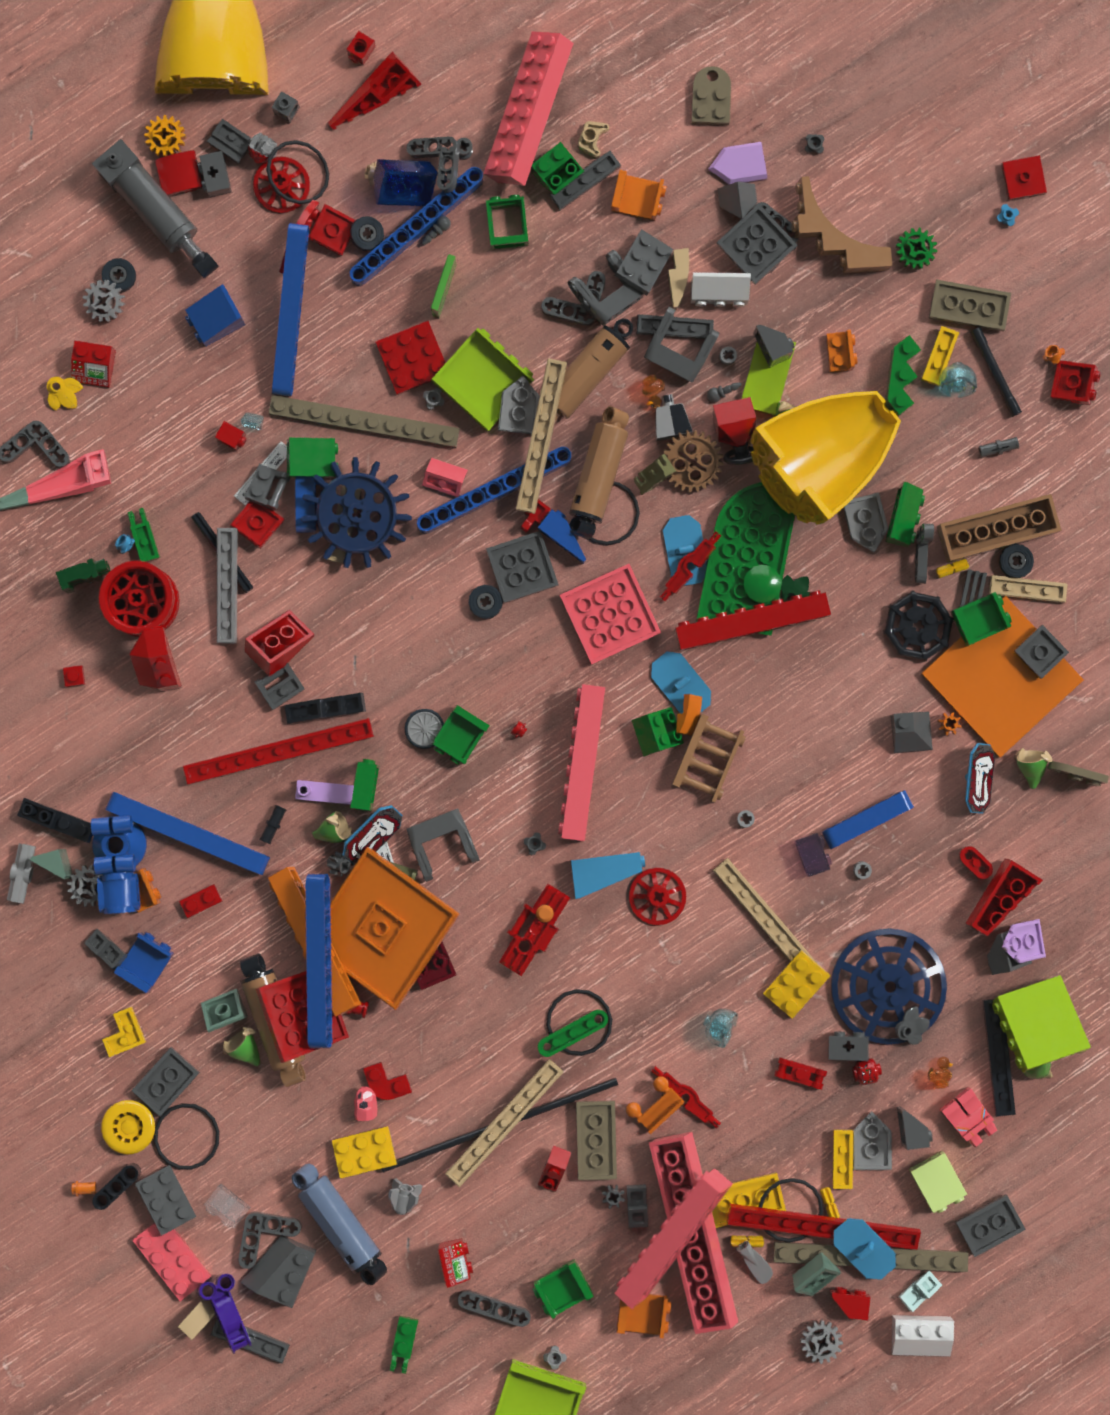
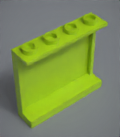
M477 328L431 381L488 432L499 420L502 392L523 375L530 384L535 379L532 378L533 373L526 367L523 369L518 365L519 361L512 354L508 356L504 352L505 348L496 341L494 343L489 338L491 335L482 328L480 330Z
M1061 975L997 996L993 1000L994 1012L1000 1017L1001 1029L1007 1034L1008 1046L1011 1051H1014L1016 1065L1021 1069L1022 1073L1076 1053L1086 1052L1091 1048Z
M512 1359L494 1415H577L582 1396L586 1390V1383Z

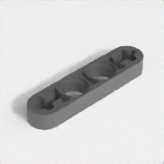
M463 1290L458 1296V1303L464 1309L519 1327H524L530 1322V1312L524 1307L471 1290ZM468 1294L470 1299L474 1301L475 1297H479L476 1308L473 1307V1302L468 1301L467 1304H464V1300L461 1297H465ZM482 1300L489 1301L491 1304L490 1309L482 1310L479 1306ZM501 1306H506L509 1309L507 1316L499 1315L498 1309ZM512 1309H516L515 1314L521 1315L524 1312L527 1320L523 1319L520 1322L517 1316H513V1320L510 1319Z

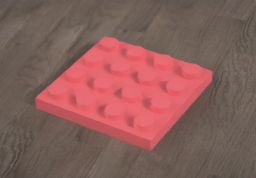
M630 564L624 565L560 595L591 665L661 634Z

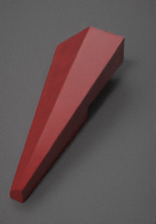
M392 51L332 117L328 124L335 130L346 121L349 123L353 121L354 117L362 113L366 114L390 102L391 98L399 94L404 95L407 90L415 86L419 87L422 84Z

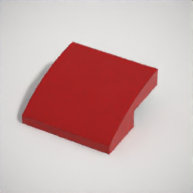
M194 150L168 155L155 160L161 188L169 197L181 192L188 193L202 188V179Z

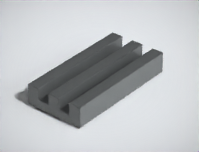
M967 570L959 607L967 605L965 601L971 575H974L969 603L974 600L978 577H981L976 600L982 598L987 573Z

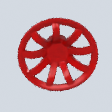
M275 157L272 159L271 170L273 174L271 176L278 190L284 195L288 193L293 199L306 200L310 191V180L305 168L298 161L289 157ZM285 161L283 170L277 171L273 163ZM267 162L263 163L257 170L253 181L254 193L259 203L275 213H288L299 208L302 204L295 203L287 207L286 200L282 197V208L271 206L277 197V193L269 184L264 188L258 189L259 178L269 182L268 176L261 174L267 167ZM289 163L299 168L296 172L287 174ZM303 173L305 178L304 184L292 181V179ZM292 187L305 189L301 199L291 190ZM272 190V195L266 203L260 194Z
M651 868L643 871L634 879L629 891L630 906L635 915L643 922L652 925H664L675 920L683 911L686 904V889L681 879L674 872L664 868ZM656 872L667 874L662 885H658ZM651 873L653 886H648L641 878ZM671 877H673L679 886L667 890L666 886ZM637 883L648 891L647 894H634ZM681 891V902L670 899L669 895ZM634 899H647L648 902L637 910ZM667 903L679 907L673 916L666 907ZM650 906L653 907L651 920L641 914ZM658 908H662L668 919L656 921Z

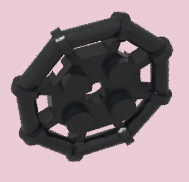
M913 590L905 597L888 606L889 612L883 634H886L897 651L898 656L902 655L925 662L942 649L948 648L954 618L950 616L939 596L921 594ZM916 600L931 603L929 608L919 607ZM909 602L912 603V608L903 613L899 610ZM934 607L937 608L944 620H937L936 615L932 612ZM897 614L900 616L898 628H893L895 615ZM918 621L924 626L919 632L916 631V627H913V624ZM944 624L942 638L940 639L936 636L938 626ZM895 632H899L904 638L905 642L903 645L900 644L895 636ZM935 640L938 643L927 651L925 650L924 645L930 641ZM908 644L920 646V652L906 649Z

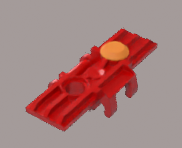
M547 884L533 908L525 903L523 906L525 908L512 929L507 931L514 938L499 963L522 977L537 951L540 949L546 952L551 939L558 933L559 928L554 926L571 897ZM532 912L536 917L525 935L521 937L518 935V932ZM520 942H529L530 949L527 952H522L519 949Z

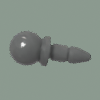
M441 216L436 221V224L432 225L434 229L424 237L422 245L430 243L438 233L442 235L443 231H447L451 226L450 219L446 216Z
M732 383L725 387L720 385L718 388H711L707 392V399L712 403H716L721 398H726L725 394L737 390L742 384Z

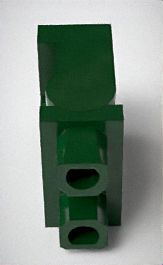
M91 558L87 560V563H80L57 571L56 575L62 591L69 594L75 592L74 586L85 582L102 581V576L108 574L111 569L108 561H105V559L95 561Z

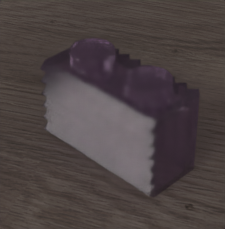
M814 833L794 841L807 877L830 870L829 865L832 864L829 854L824 852L825 842L822 835L818 836V833Z

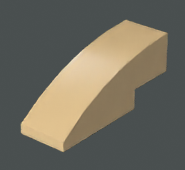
M688 248L673 250L674 269L668 270L672 308L677 311L682 301L689 274Z

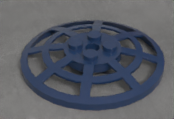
M892 928L877 929L857 937L841 952L832 972L831 993L834 1006L840 1018L853 1032L864 1031L855 1026L845 1014L843 1008L854 1005L857 1011L869 1021L864 1032L865 1036H869V1041L881 1044H900L907 1042V1040L899 1038L885 1039L872 1036L876 1026L896 1027L899 1022L903 1021L904 1011L902 1007L911 1000L919 1004V1015L925 1007L935 1012L929 1020V1029L943 1009L946 1000L947 981L944 967L938 955L923 939L904 930ZM892 934L903 936L907 939L903 948L894 946L879 947L875 937ZM868 939L872 951L865 954L855 966L845 962L849 953L860 943ZM914 941L929 952L936 963L935 966L926 969L921 960L910 952ZM882 953H900L897 964H886ZM875 956L878 967L871 973L862 970L861 967L866 961ZM907 958L916 963L920 972L910 975L904 969ZM841 969L852 973L849 984L851 997L840 1000L838 996V978ZM940 973L942 987L939 1004L929 1001L931 989L929 976ZM857 976L867 980V992L858 995L856 994ZM924 979L925 984L923 998L913 993V983ZM889 981L895 984L893 992L885 990V984ZM870 999L877 1006L873 1016L863 1009L860 1002ZM884 1010H895L899 1021L888 1022L882 1021L880 1018Z

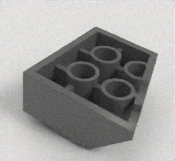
M281 1235L244 1277L241 1283L259 1295L293 1308L317 1250Z

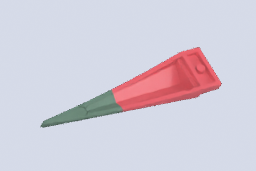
M104 449L84 454L44 478L1 497L0 510L94 491V488L111 484Z

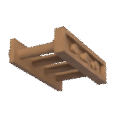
M701 714L672 785L680 788V785L686 784L713 795L711 802L715 803L716 799L720 800L724 790L721 787L738 746H743L746 737L743 736L745 731L740 730L738 735L710 724L707 721L709 716ZM709 731L735 742L731 753L703 742V739H700L702 732ZM695 749H702L726 759L727 762L724 770L722 771L696 760V757L693 756ZM693 766L719 777L717 787L713 788L689 778L685 774L688 767L692 768Z

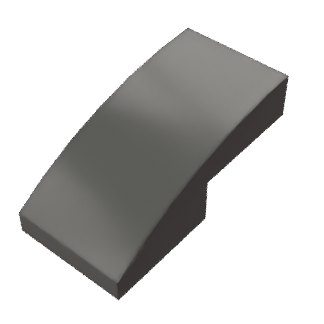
M96 929L85 941V944L114 970L128 956L99 929Z
M646 1184L627 1185L629 1228L648 1227Z

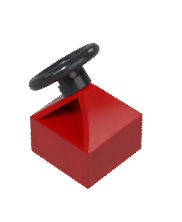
M751 397L713 405V424L718 442L733 446L732 450L725 453L723 460L731 465H743L753 462L752 455L749 452L754 451L753 446H748V441L751 439L756 428V415Z

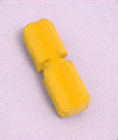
M963 559L952 563V565L948 564L936 569V574L938 578L953 574V572L957 573L969 568L968 561Z
M829 1187L822 1188L820 1193L824 1204H826L828 1216L840 1218L831 1189Z
M731 1236L730 1239L732 1247H738L745 1241H748L751 1247H763L764 1238L762 1236Z

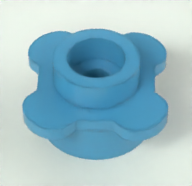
M1004 204L1001 207V213L997 216V220L1008 226H1013L1019 211Z
M122 534L115 542L116 549L121 550L120 553L124 554L132 548L135 540L129 534Z

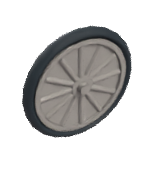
M430 709L414 711L405 722L404 730L407 740L413 746L420 749L435 747L431 743L444 724L443 719L437 712Z

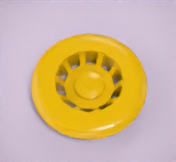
M124 1100L115 1103L106 1111L101 1123V1132L105 1143L115 1152L126 1155L136 1154L144 1150L152 1141L155 1133V1121L152 1113L146 1106L137 1101Z

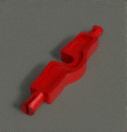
M715 531L708 540L704 539L694 552L685 555L680 560L676 573L665 584L667 589L659 596L666 602L672 593L677 594L693 578V573L688 569V564L693 563L698 568L703 566L709 555L715 550L714 544L721 537L718 532Z
M656 1065L650 1072L656 1077H665L668 1080V1087L672 1088L680 1097L684 1094L689 1095V1099L684 1105L687 1110L700 1118L704 1123L708 1121L715 1129L718 1128L721 1122L713 1116V1111L699 1100L697 1092L692 1087L678 1082L668 1072L663 1073Z

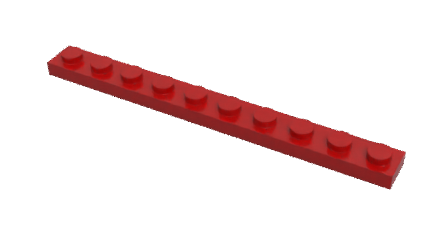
M370 718L184 765L183 769L187 785L372 738L374 733Z
M730 1204L727 1225L834 1239V1230L846 1219ZM866 1222L888 1246L918 1249L921 1236L920 1229Z

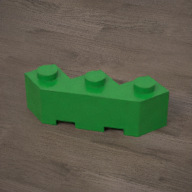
M910 335L894 346L891 351L885 400L888 409L895 411L898 417L913 406L914 402L905 392L904 388L918 377L907 363L921 351Z

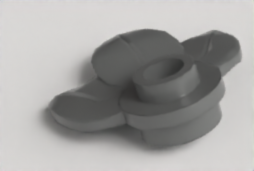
M912 1007L905 1012L903 1021L896 1025L895 1033L899 1039L907 1040L909 1044H919L922 1042L921 1034L928 1029L930 1021L919 1017L918 1007Z

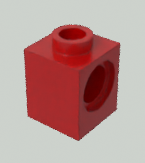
M358 31L346 49L348 58L356 64L361 63L364 65L376 47L375 40ZM359 46L365 48L361 53L355 51Z
M223 421L215 436L218 441L236 451L239 447L242 448L247 440L244 431L226 421Z

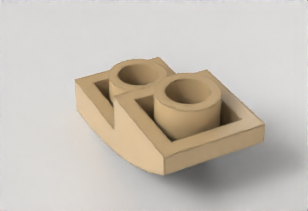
M201 1300L178 1326L191 1340L215 1315L210 1300Z

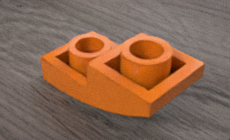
M684 694L683 713L677 714L676 733L688 736L693 734L700 716L701 696Z

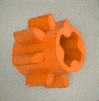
M951 712L949 717L946 713H943V719L937 720V722L941 723V727L938 730H945V735H948L949 731L955 735V729L962 727L958 725V721L961 718L953 717L954 712ZM947 720L953 721L951 727H946Z

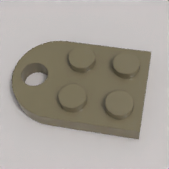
M709 66L701 69L696 74L693 82L691 124H730L731 80L723 69ZM708 73H716L718 77L717 80H708Z
M1055 761L1048 763L1047 767L1051 771L1068 775L1067 779L1077 782L1086 780L1085 784L1095 787L1107 784L1109 779L1108 775Z

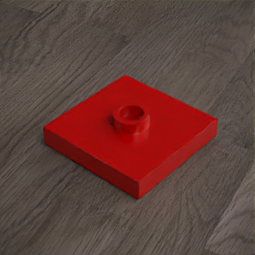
M1040 155L1002 162L1009 200L1047 193Z
M324 204L308 239L342 256L350 240L351 226L356 220Z
M250 501L230 524V527L238 528L239 534L261 549L284 522V518L273 510Z

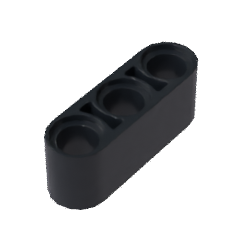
M130 1163L125 1166L95 1194L92 1200L94 1207L104 1210L140 1177V1166L136 1163ZM128 1168L134 1169L135 1177L131 1178L127 1175ZM113 1182L121 1184L120 1191L114 1190ZM99 1195H104L107 1198V1204L99 1202Z

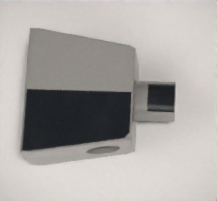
M672 394L661 396L663 406L657 407L655 410L656 441L672 439V437L678 438L679 433L686 436V430L692 435L693 430L683 403L674 404Z

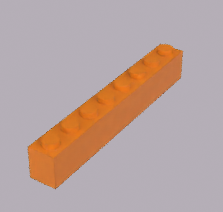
M286 867L268 877L270 881L269 886L276 893L278 905L284 910L287 916L286 921L293 928L295 940L301 945L303 956L307 961L306 889L295 867ZM331 943L332 1013L336 1017L362 1004Z

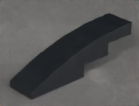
M364 693L285 705L287 724L366 712Z

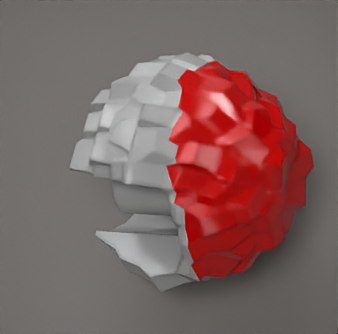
M259 132L250 139L248 154L254 159L255 163L268 162V157L278 144Z

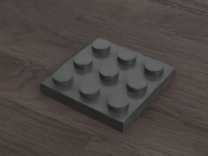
M760 204L752 209L716 243L743 273H751V281L754 285L762 280L798 246Z
M541 531L486 548L504 603L559 586Z

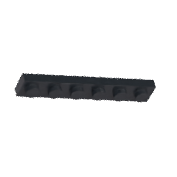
M994 999L982 1000L995 1116L1016 1115L1007 1034L1002 1031L1000 1017L994 1012Z

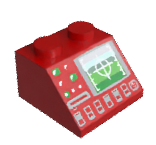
M74 340L71 357V378L76 379L82 384L110 388L116 350L112 346Z
M463 1238L440 1243L438 1251L446 1287L449 1288L470 1280L471 1273L474 1272L471 1261H467L466 1254H469L467 1242L463 1243Z

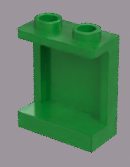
M289 437L287 439V478L313 477L314 475L334 478L335 475L331 470L330 463L334 462L335 455H338V443H335V438Z
M996 592L951 611L966 647L1011 627V617L1008 612L1004 611L1002 607L1004 605L1003 599Z
M455 705L431 744L435 745L434 750L444 755L446 752L451 755L450 760L458 765L461 762L466 764L470 754L490 725L460 706Z
M575 1259L534 1281L535 1287L533 1292L537 1299H542L544 1303L542 1308L547 1316L551 1315L552 1319L577 1303L594 1297Z

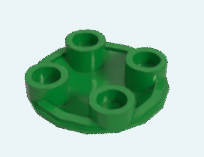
M758 565L747 572L744 577L743 586L746 595L750 599L765 603L772 601L778 596L782 582L780 575L774 568L768 565Z

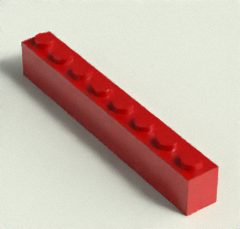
M820 590L809 593L810 596L803 598L802 595L790 597L791 600L783 602V599L772 601V605L765 606L764 603L753 606L752 610L747 611L746 608L734 610L735 613L727 615V612L716 614V618L708 619V616L697 619L696 623L690 624L689 621L678 623L679 627H675L679 649L683 651L829 617L831 612L826 592L821 593Z

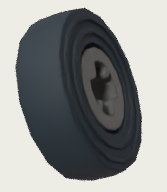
M363 216L357 219L350 229L352 243L363 251H372L382 243L384 238V229L381 223L370 216ZM365 229L371 231L369 239L366 238L367 236L364 237L362 234L363 232H365Z
M114 258L104 265L102 280L103 282L109 280V285L116 283L115 288H121L122 290L119 293H123L133 287L136 281V271L128 260ZM121 271L124 276L117 280L114 275Z
M1020 544L1008 546L999 557L1000 569L1008 577H1024L1033 568L1034 558L1032 552ZM1013 557L1020 558V566L1012 564L1014 562Z
M481 585L471 592L468 603L470 610L475 616L481 619H490L499 614L503 600L501 593L495 587ZM485 597L490 598V605H486V607L481 606L483 605V603H480L481 599H485Z

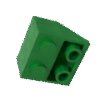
M561 142L535 161L531 167V172L554 196L584 173L582 167Z
M672 707L631 720L643 757L684 743L682 735L676 733L677 721Z

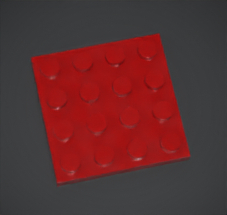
M307 970L256 989L281 1063L320 1049L310 1048L308 1045ZM332 1013L333 1044L349 1038L342 1015L335 1017Z

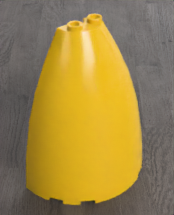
M172 0L164 23L157 58L155 93L193 94V88L229 89L230 94L268 95V72L263 33L253 1Z
M878 391L832 395L809 401L781 413L755 428L751 437V443L754 451L751 452L753 464L758 466L761 473L758 476L767 492L788 514L794 513L799 521L807 524L809 522H814L816 525L825 523L846 506L872 479L884 461L901 422L895 411H890L886 408V400Z

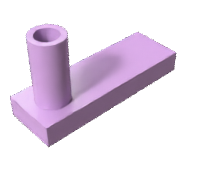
M297 780L295 799L351 804L354 785Z

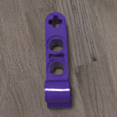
M222 1274L216 1279L215 1285L212 1282L202 1283L198 1287L197 1293L202 1300H210L232 1353L235 1354V1351L247 1345L251 1346V1341L230 1293V1290L235 1285V1280L230 1274ZM223 1277L228 1278L230 1281L227 1289L220 1285ZM204 1286H210L212 1289V1294L209 1297L204 1296L202 1293Z

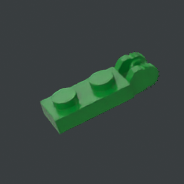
M140 508L139 514L143 523L136 524L135 515L130 511L128 512L131 523L130 528L140 561L150 562L159 559L160 555L145 510Z
M399 1316L391 1354L393 1356L390 1371H394L396 1368L397 1357L404 1358V1363L402 1364L401 1371L406 1374L419 1319Z

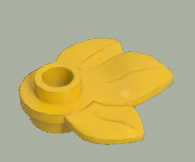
M58 376L50 378L47 382V390L49 392L47 400L50 407L55 411L61 405L71 409L77 408L75 393L83 389L82 384L74 378L62 379ZM54 383H58L60 385V388L58 390H55L53 388Z

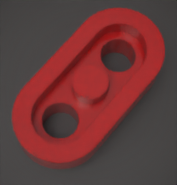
M966 846L960 850V861L977 878L987 879L992 875V864L976 848ZM967 852H970L972 855L969 860L965 857ZM980 866L985 867L984 873L979 871Z

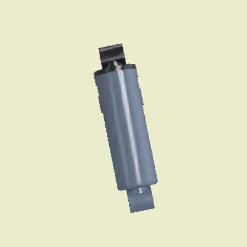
M308 1163L292 1175L294 1186L302 1190L298 1194V1198L353 1275L360 1272V1277L364 1283L374 1285L387 1273L385 1263L377 1259L382 1254L328 1177L323 1175L318 1178L319 1173L315 1166Z

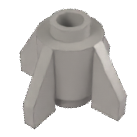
M397 1178L393 1179L392 1189L389 1190L388 1198L396 1213L405 1215L411 1212L418 1204L422 1185L411 1186L402 1184Z

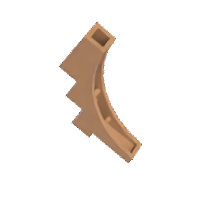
M809 176L800 178L798 183H796L795 189L796 194L799 195L797 211L801 214H798L794 221H792V232H795V238L818 237L816 238V249L819 250V256L842 255L840 256V267H843V273L888 271L892 267L891 247H876L858 242L835 228L817 205Z

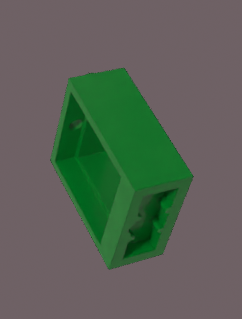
M510 195L504 199L496 196L486 200L491 250L529 246L524 196ZM520 206L523 234L494 237L492 209Z
M363 759L362 762L357 763L350 808L373 810L379 765L375 764L376 761Z

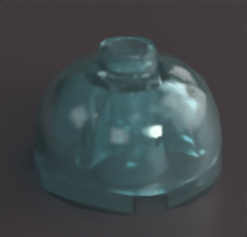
M956 362L946 367L940 374L939 391L941 394L951 397V393H958V397H966L976 392L977 377L969 366Z
M722 1008L715 1010L711 1016L707 1015L703 1026H706L705 1034L707 1039L714 1045L725 1048L733 1034L731 1033L733 1026L736 1027L738 1013Z

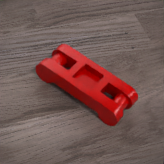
M779 1057V1067L775 1071L774 1076L816 1089H823L824 1084L822 1082L823 1078L827 1075L826 1070ZM787 1066L792 1067L790 1074L785 1073ZM811 1073L817 1074L815 1081L809 1080Z

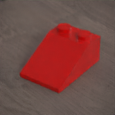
M288 610L245 638V653L268 676H271L283 668L314 637V633L291 610Z

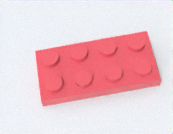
M153 1223L132 1240L179 1301H182L211 1277L210 1273L175 1229L161 1236L155 1223Z

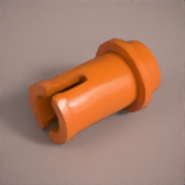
M76 1181V1183H72V1195H76V1197L80 1194H96V1182L79 1183V1181Z

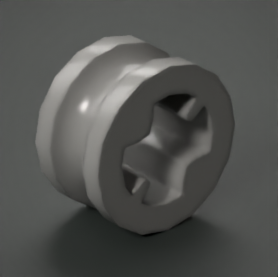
M729 346L723 348L719 356L720 361L725 365L733 364L737 358L736 350ZM732 352L733 354L731 357H733V359H724L725 354L723 353Z
M744 810L738 814L737 822L741 827L748 828L754 823L755 817L752 812ZM743 814L751 817V821H748L749 824H745L744 821L740 820V817L743 818Z
M860 861L854 865L853 872L858 878L866 879L871 875L872 868L868 863ZM861 865H864L863 867L865 868L867 867V871H865L863 876H861V873L858 874Z

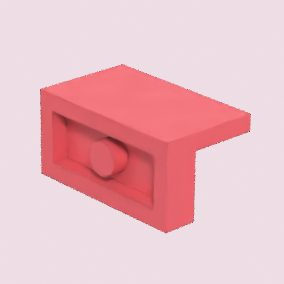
M431 458L422 485L459 497L468 470Z

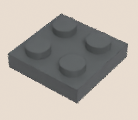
M1041 625L1014 650L1016 655L1039 679H1042L1069 653L1044 625Z

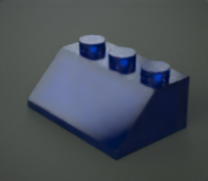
M377 159L374 172L376 204L400 206L427 205L432 199L438 172L430 161Z

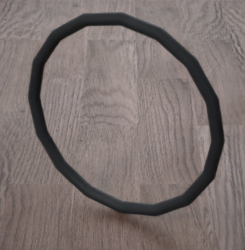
M298 140L283 142L275 147L268 157L266 171L269 183L275 192L286 201L296 204L310 203L312 199L320 198L328 187L330 174L327 162L320 151L309 143ZM298 144L308 147L318 155L324 165L326 173L324 186L319 194L311 199L296 200L289 198L278 190L272 180L270 172L272 158L278 150L286 145Z
M614 482L613 485L619 486L628 492L634 501L636 510L634 524L629 532L618 540L606 542L596 540L593 537L589 540L602 545L620 543L628 538L637 527L640 514L638 501L631 490L619 482Z
M575 989L563 993L553 1002L548 1011L546 1026L549 1035L552 1034L550 1026L551 1014L556 1004L564 997L581 993L589 994L598 999L606 1009L609 1019L608 1031L602 1042L593 1049L583 1052L571 1051L567 1048L563 1050L568 1054L583 1056L597 1051L606 1043L611 1034L613 1019L609 1006L600 996L589 990Z
M179 1104L169 1108L160 1116L155 1126L154 1144L158 1155L168 1165L177 1169L192 1170L205 1165L214 1156L219 1145L220 1131L215 1118L205 1108L196 1104ZM182 1107L195 1108L204 1112L212 1121L216 1131L215 1145L211 1154L202 1162L192 1166H182L169 1161L161 1152L158 1144V1129L162 1120L171 1111Z
M795 1178L779 1180L768 1187L759 1203V1207L762 1208L764 1199L772 1189L780 1184L795 1182L804 1184L814 1192L819 1204L818 1215L822 1216L823 1214L822 1198L816 1188L805 1180ZM764 1230L774 1239L788 1243L800 1241L809 1236L802 1235L788 1239L778 1237L769 1230Z

